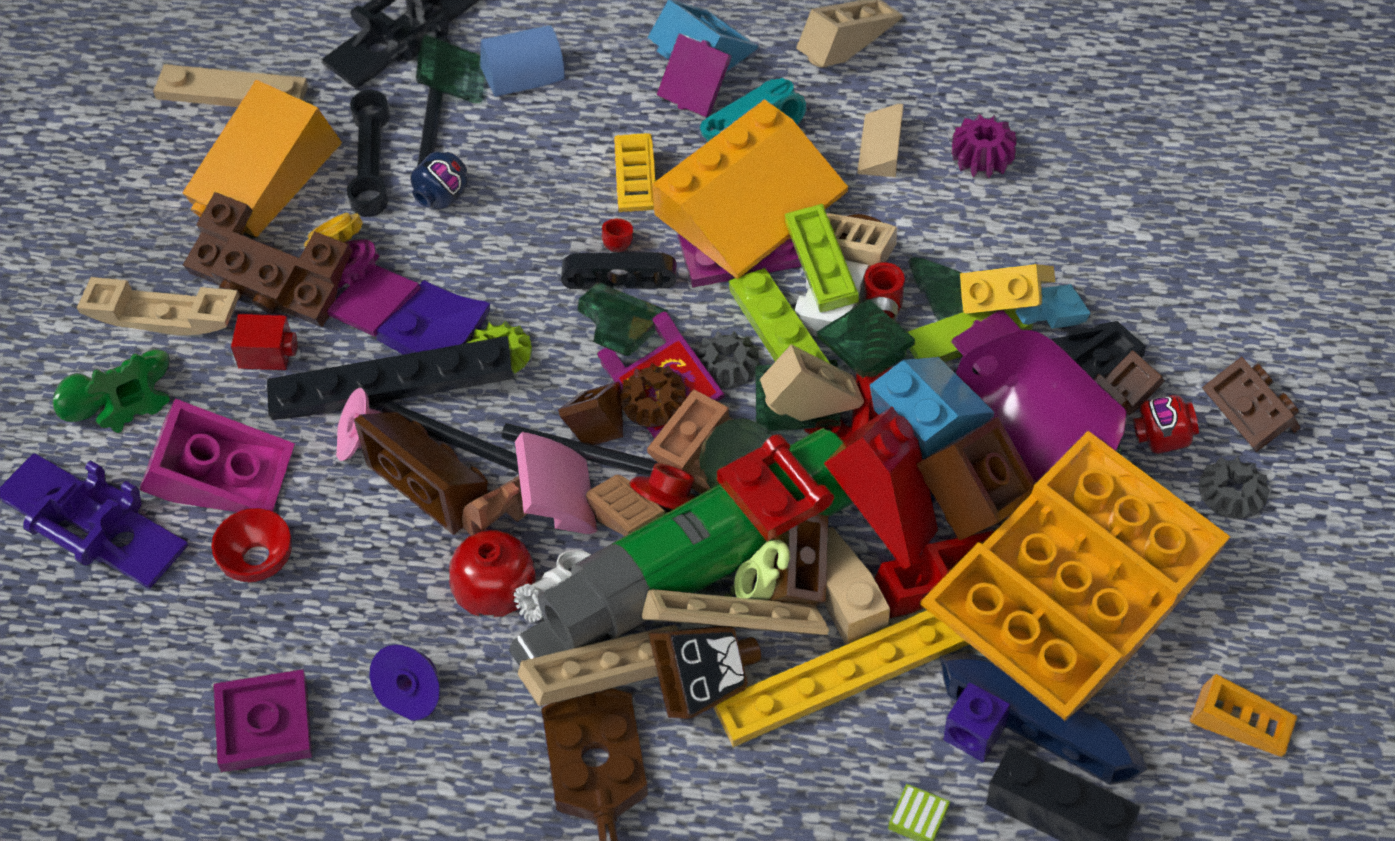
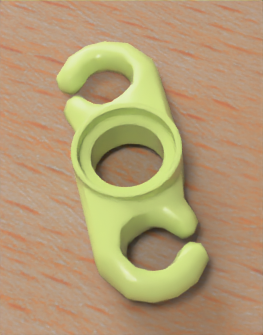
M781 539L766 542L750 560L740 565L735 575L734 585L731 587V594L736 595V598L768 601L775 590L776 579L780 575L779 570L774 568L775 557L778 552L777 566L779 569L785 570L790 560L788 545ZM757 574V582L753 590V582ZM730 594L724 595L725 597H733Z

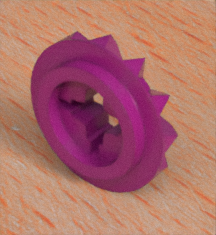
M356 239L343 242L348 244L353 252L343 270L338 288H341L346 283L352 286L355 280L359 278L365 279V273L376 267L375 262L380 256L371 241Z

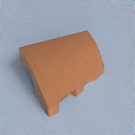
M519 475L465 506L462 513V525L470 535L485 530L504 513H508L516 522L527 515L523 510Z

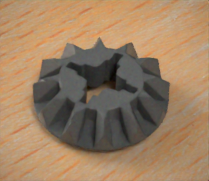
M735 330L731 335H721L717 331L713 338L703 337L700 347L694 350V353L719 388H733L743 385L755 375L758 369V349L753 347L749 337L740 338ZM722 353L727 356L733 353V361L730 362L725 359L719 362V354Z
M1239 456L1234 460L1227 461L1220 457L1216 463L1206 465L1199 481V492L1204 503L1217 514L1228 518L1240 519L1258 513L1265 506L1270 492L1267 486V475L1260 474L1255 463L1248 465L1241 462ZM1229 478L1233 479L1236 484L1243 483L1241 494L1234 487L1226 488Z

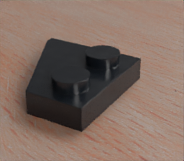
M1118 321L1098 324L1094 328L1080 327L1069 329L1066 336L1051 339L1092 379L1098 374L1105 378L1132 350L1141 358L1146 350V346Z

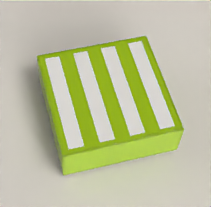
M906 784L889 821L888 829L915 841H935L949 809L950 801Z

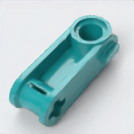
M782 77L771 79L707 117L700 124V132L707 142L764 99L798 124L805 115L806 100L794 90V85L790 80Z

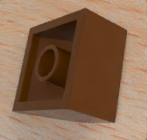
M999 417L988 421L949 443L916 464L923 475L925 484L931 489L944 513L947 523L953 528L959 541L1000 522L1010 515L1031 495L1036 484Z

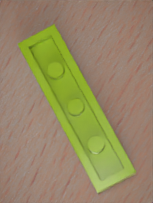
M765 268L748 273L739 279L729 280V289L735 301L775 362L792 344L829 363Z

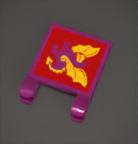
M665 311L653 318L656 332L665 344L625 368L611 346H607L597 353L602 367L614 382L619 381L621 391L623 389V379L628 380L634 374L635 368L642 370L648 368L653 363L657 367L665 368L669 366L673 372L681 376L686 389V398L693 389L717 402L725 397L722 390ZM648 384L645 385V398L649 397L656 401L658 406L661 405L658 394L659 390H654ZM666 424L646 428L655 439Z

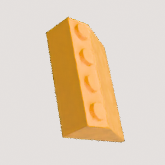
M765 99L652 184L654 215L736 279H739L790 238L784 214L823 204L826 210L848 192L846 183L797 124Z

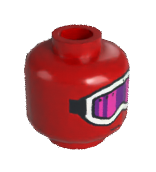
M1177 394L1143 402L1140 408V417L1133 419L1138 443L1147 442L1149 449L1155 454L1187 448L1191 445L1193 436L1199 434L1198 421L1192 402L1185 403L1184 399Z

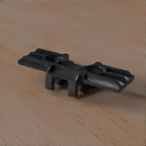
M371 0L362 7L357 5L350 10V14L354 22L362 30L321 59L322 64L353 88L357 89L393 62H400L402 59L411 61L435 44L437 38L448 34L449 22L480 0H406L408 10L395 21L385 13H381V11L397 0ZM432 5H437L441 8L440 10L433 12ZM381 43L387 45L385 49L378 52L368 50L374 44Z

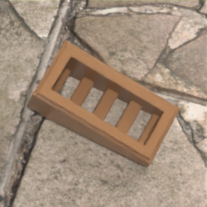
M617 474L586 493V499L598 522L626 536L666 514L659 505L635 492L630 487L628 479Z

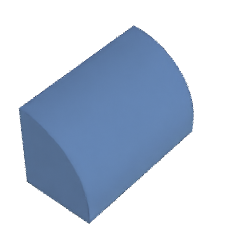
M551 25L481 39L480 67L494 97L542 87L565 79L560 45Z

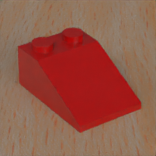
M891 406L854 431L824 462V465L903 569H906L912 565L923 551L925 545L938 532L930 490L916 465L923 460L919 441L915 437L909 421L899 415Z

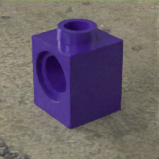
M969 682L946 717L943 740L977 760L984 762L1006 728L1010 704Z

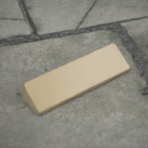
M652 589L648 590L642 611L643 620L708 626H732L733 628L808 635H828L829 628L817 607L807 604Z

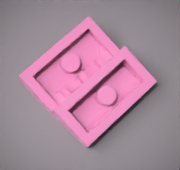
M522 432L515 440L524 513L554 518L555 529L583 534L596 533L595 515L586 499V493L591 490L587 460L561 443Z

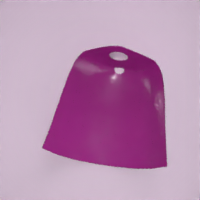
M1018 330L1003 335L970 350L962 357L958 365L956 375L994 411V417L990 420L999 417L1015 448L1023 457L1024 464L1035 483L1087 431L1091 432L1115 451L1124 435L1126 410L1100 387L1062 348L1041 333L1033 330ZM988 355L997 358L998 364L989 374L977 375L973 372V365L979 358ZM1016 374L1018 383L1013 387L1007 386L1005 381H1008L1010 376Z

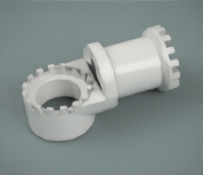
M580 550L563 552L557 558L556 567L542 575L540 581L517 588L514 593L516 597L514 602L519 603L516 605L518 609L522 608L519 612L520 615L525 614L524 619H529L531 623L542 619L543 615L538 603L539 593L572 576L569 568H572L573 564L591 554Z

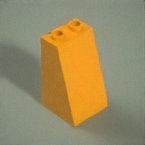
M255 80L182 194L193 205L191 211L201 217L214 192L247 204L253 212L246 223L243 233L246 232L257 238L341 145L342 141L318 107Z

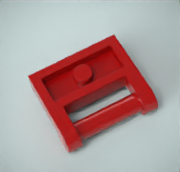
M781 434L771 436L764 442L762 447L717 470V481L767 542L823 512L834 500V495L825 485H819L789 451L790 444ZM776 462L804 494L805 498L797 502L768 466Z

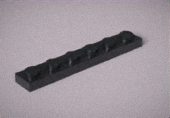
M504 336L267 379L268 414L272 420L342 410L350 395L358 388H362L367 393L370 405L515 379L511 343L509 337Z

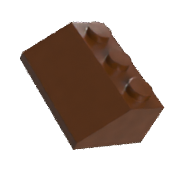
M398 412L360 414L356 417L354 423L366 465L452 535L463 528L462 513L465 506L488 493V481L482 472L476 467L471 466L468 468L458 460L457 455L448 445L444 443L437 444L429 437L427 431L420 423L414 420L409 422Z

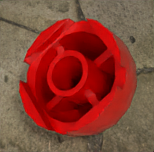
M498 530L480 531L467 537L455 549L449 563V585L456 602L467 612L477 616L482 614L502 617L518 610L516 605L519 603L514 602V598H516L514 596L515 590L525 584L532 585L536 582L535 564L525 544L512 534Z

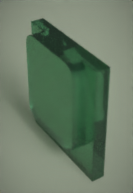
M425 35L418 54L417 83L471 103H481L485 76L480 67V55Z
M867 299L817 331V337L862 378L877 376L906 356V350L915 345V338L870 299Z

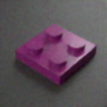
M304 669L213 684L217 765L221 773L313 757L307 677Z

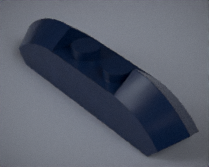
M972 654L940 656L942 678L949 697L958 700L970 682L1010 704L1006 723L1007 729L1109 785L1131 781L1148 770L1140 752L1131 739L1116 724L1102 714L1095 712L1090 715L1084 712L1081 707L1065 721L985 656Z

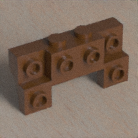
M214 192L196 224L201 233L183 263L185 269L190 274L219 285V289L238 290L240 295L238 300H240L242 295L253 299L252 303L265 312L274 313L275 309L323 327L330 317L327 310L336 299L343 270L353 252L351 247L346 243L314 231L303 253L298 258L245 237L242 233L253 212L252 209L245 203Z

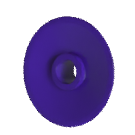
M389 645L376 653L370 665L369 676L372 690L380 704L411 721L421 720L429 716L435 709L440 694L439 679L434 663L426 655L404 645Z

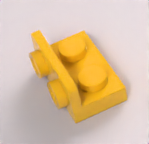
M1033 264L960 273L963 312L971 314L1040 306L1042 304L1041 284L1055 282L1054 266Z

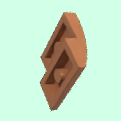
M693 389L648 446L647 453L658 463L677 467L692 475L695 479L692 489L702 494L719 485L717 481L718 469L762 447L764 435L730 418L729 407Z

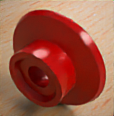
M657 463L654 465L650 477L637 476L629 482L630 487L639 495L670 509H675L696 497L690 493L695 480L694 477L682 469L667 464Z

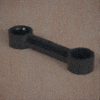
M364 90L354 95L350 101L353 122L358 127L357 177L348 184L347 196L351 210L355 214H359L362 217H372L380 214L388 205L386 187L380 178L381 127L389 121L390 112L387 98L383 93L377 90ZM367 106H378L381 108L378 112L369 115L358 113ZM372 190L380 193L376 198L369 201L356 199L360 193Z

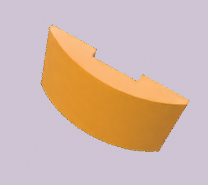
M1087 431L1034 485L1031 495L983 544L978 542L921 600L920 605L1066 721L1085 705L1138 651L1197 582L1231 536L1102 440Z

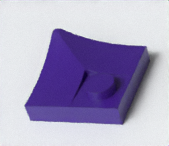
M423 280L419 284L420 290L376 330L379 342L402 355L465 344L473 339L474 331L479 330L490 312V303L459 296Z

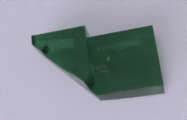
M910 258L908 264L920 291H925L937 321L962 313L960 273L962 272L923 258Z

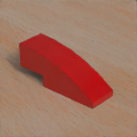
M995 531L971 535L960 541L958 538L926 544L921 555L906 569H903L897 560L883 562L874 580L890 608L889 617L894 618L924 609L920 605L921 600L978 542L983 544Z

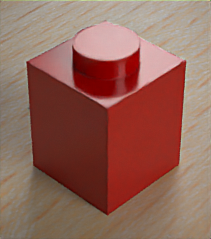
M238 314L231 343V349L238 369H287L289 356H295L297 352L296 332H291L286 315Z

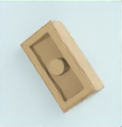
M895 104L865 114L857 174L896 177L903 104Z

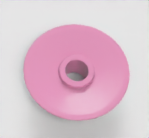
M362 388L356 389L350 395L338 423L336 456L340 461L351 458L357 448L362 449L354 419L360 414L381 413L378 410L369 408L368 395Z

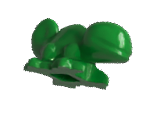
M156 349L146 351L142 355L135 353L131 355L130 359L124 360L120 366L104 372L99 369L94 370L92 378L81 373L66 376L58 384L53 395L52 405L56 415L66 422H78L91 418L105 405L104 410L96 418V422L100 427H110L117 433L122 432L124 423L131 422L135 414L144 415L149 413L154 415L161 411L162 406L170 401L168 394L154 389L155 383L169 369V354L164 350Z

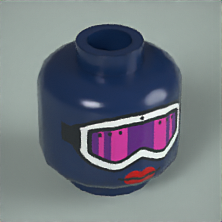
M450 152L430 153L413 170L410 176L411 185L414 189L412 194L416 201L427 208L430 206L437 209L448 208L468 185L465 164L459 157Z

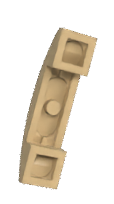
M91 277L79 301L77 310L83 315L114 326L172 335H199L227 327L240 295L238 290L200 287L197 296L136 291L131 289L127 280Z

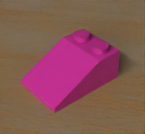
M175 398L163 422L139 490L179 504L239 512L250 508H262L273 511L295 443Z

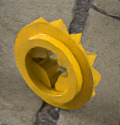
M343 213L333 217L308 234L309 239L304 243V247L308 244L314 231L345 242L360 231L363 221L359 214L350 215L349 213Z

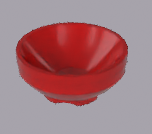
M262 508L241 510L226 518L216 529L211 544L212 555L224 574L234 580L241 582L265 580L280 571L287 563L292 550L291 533L285 520L271 510ZM253 547H264L269 551L268 558L259 565H249L244 561L246 552Z

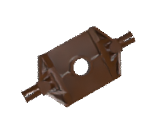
M609 688L547 704L541 709L556 810L564 814L594 821V825H597L599 841H607L606 831H609L610 841H619L615 823L617 822V817L648 795L632 694ZM599 748L604 750L608 754L607 761L598 767L586 765L582 758L590 749Z

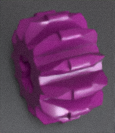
M978 114L975 121L964 118L961 127H956L953 133L951 149L953 160L958 161L960 171L971 168L973 178L979 171H984L988 179L993 174V170L1004 174L1007 165H1012L1015 159L1016 132L1010 130L1008 121L998 123L995 115L990 119H984Z

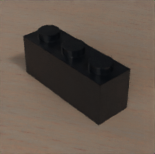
M1009 745L990 781L986 800L987 806L1060 841H1128L1141 806L1012 745Z

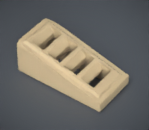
M827 213L831 226L835 229L834 233L845 260L866 264L869 267L876 263L887 261L896 246L897 227L882 222ZM842 233L848 234L845 240L839 239ZM855 238L861 239L860 242H855L854 240Z

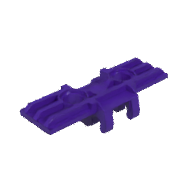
M33 453L0 487V501L26 516L23 522L25 531L32 535L41 534L74 554L75 560L84 566L91 564L96 559L101 563H106L149 590L189 546L185 540L138 514L142 503L137 486L124 481L121 485L122 491L118 490L106 482L103 467L91 460L85 466L88 476L83 482ZM66 520L88 535L83 540L58 524ZM131 532L134 534L133 540L126 546L117 547L112 543L114 537L119 533Z

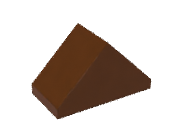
M619 381L582 391L558 409L560 418L580 442L596 445L623 437V414L619 397L622 391Z

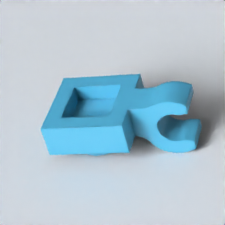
M1071 284L1042 288V304L1040 306L1018 308L1015 311L1023 324L1028 325L1046 320L1052 329L1079 325L1086 322L1091 314Z

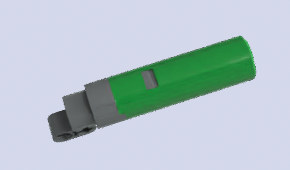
M822 428L791 444L789 451L819 485H825L834 495L831 505L819 513L830 517L853 504V502L824 465V462L844 441L837 434ZM776 462L768 466L797 502L805 498L804 494ZM719 484L573 564L571 569L572 576L539 593L538 603L544 620L518 635L511 643L509 652L520 666L521 661L604 642L603 638L606 636L616 639L647 621L642 619V611L648 590L695 594L737 570L743 562L750 560L767 541Z

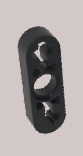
M661 252L575 253L566 256L562 261L561 282L568 289H614V286H626L625 289H667L673 287L676 283L677 262L671 255ZM611 270H624V271H627L628 273L622 274V275H617V274L611 273L610 271H611Z

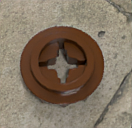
M651 363L648 368L642 370L635 368L634 374L628 380L623 379V389L619 397L625 415L632 422L644 427H658L667 424L686 400V389L681 376L673 372L669 366L665 368L657 367ZM648 384L654 390H659L658 394L661 405L658 406L656 401L649 397L645 398V385Z

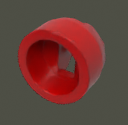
M619 218L604 222L601 238L605 248L615 253L625 251L633 240L632 224L627 220Z

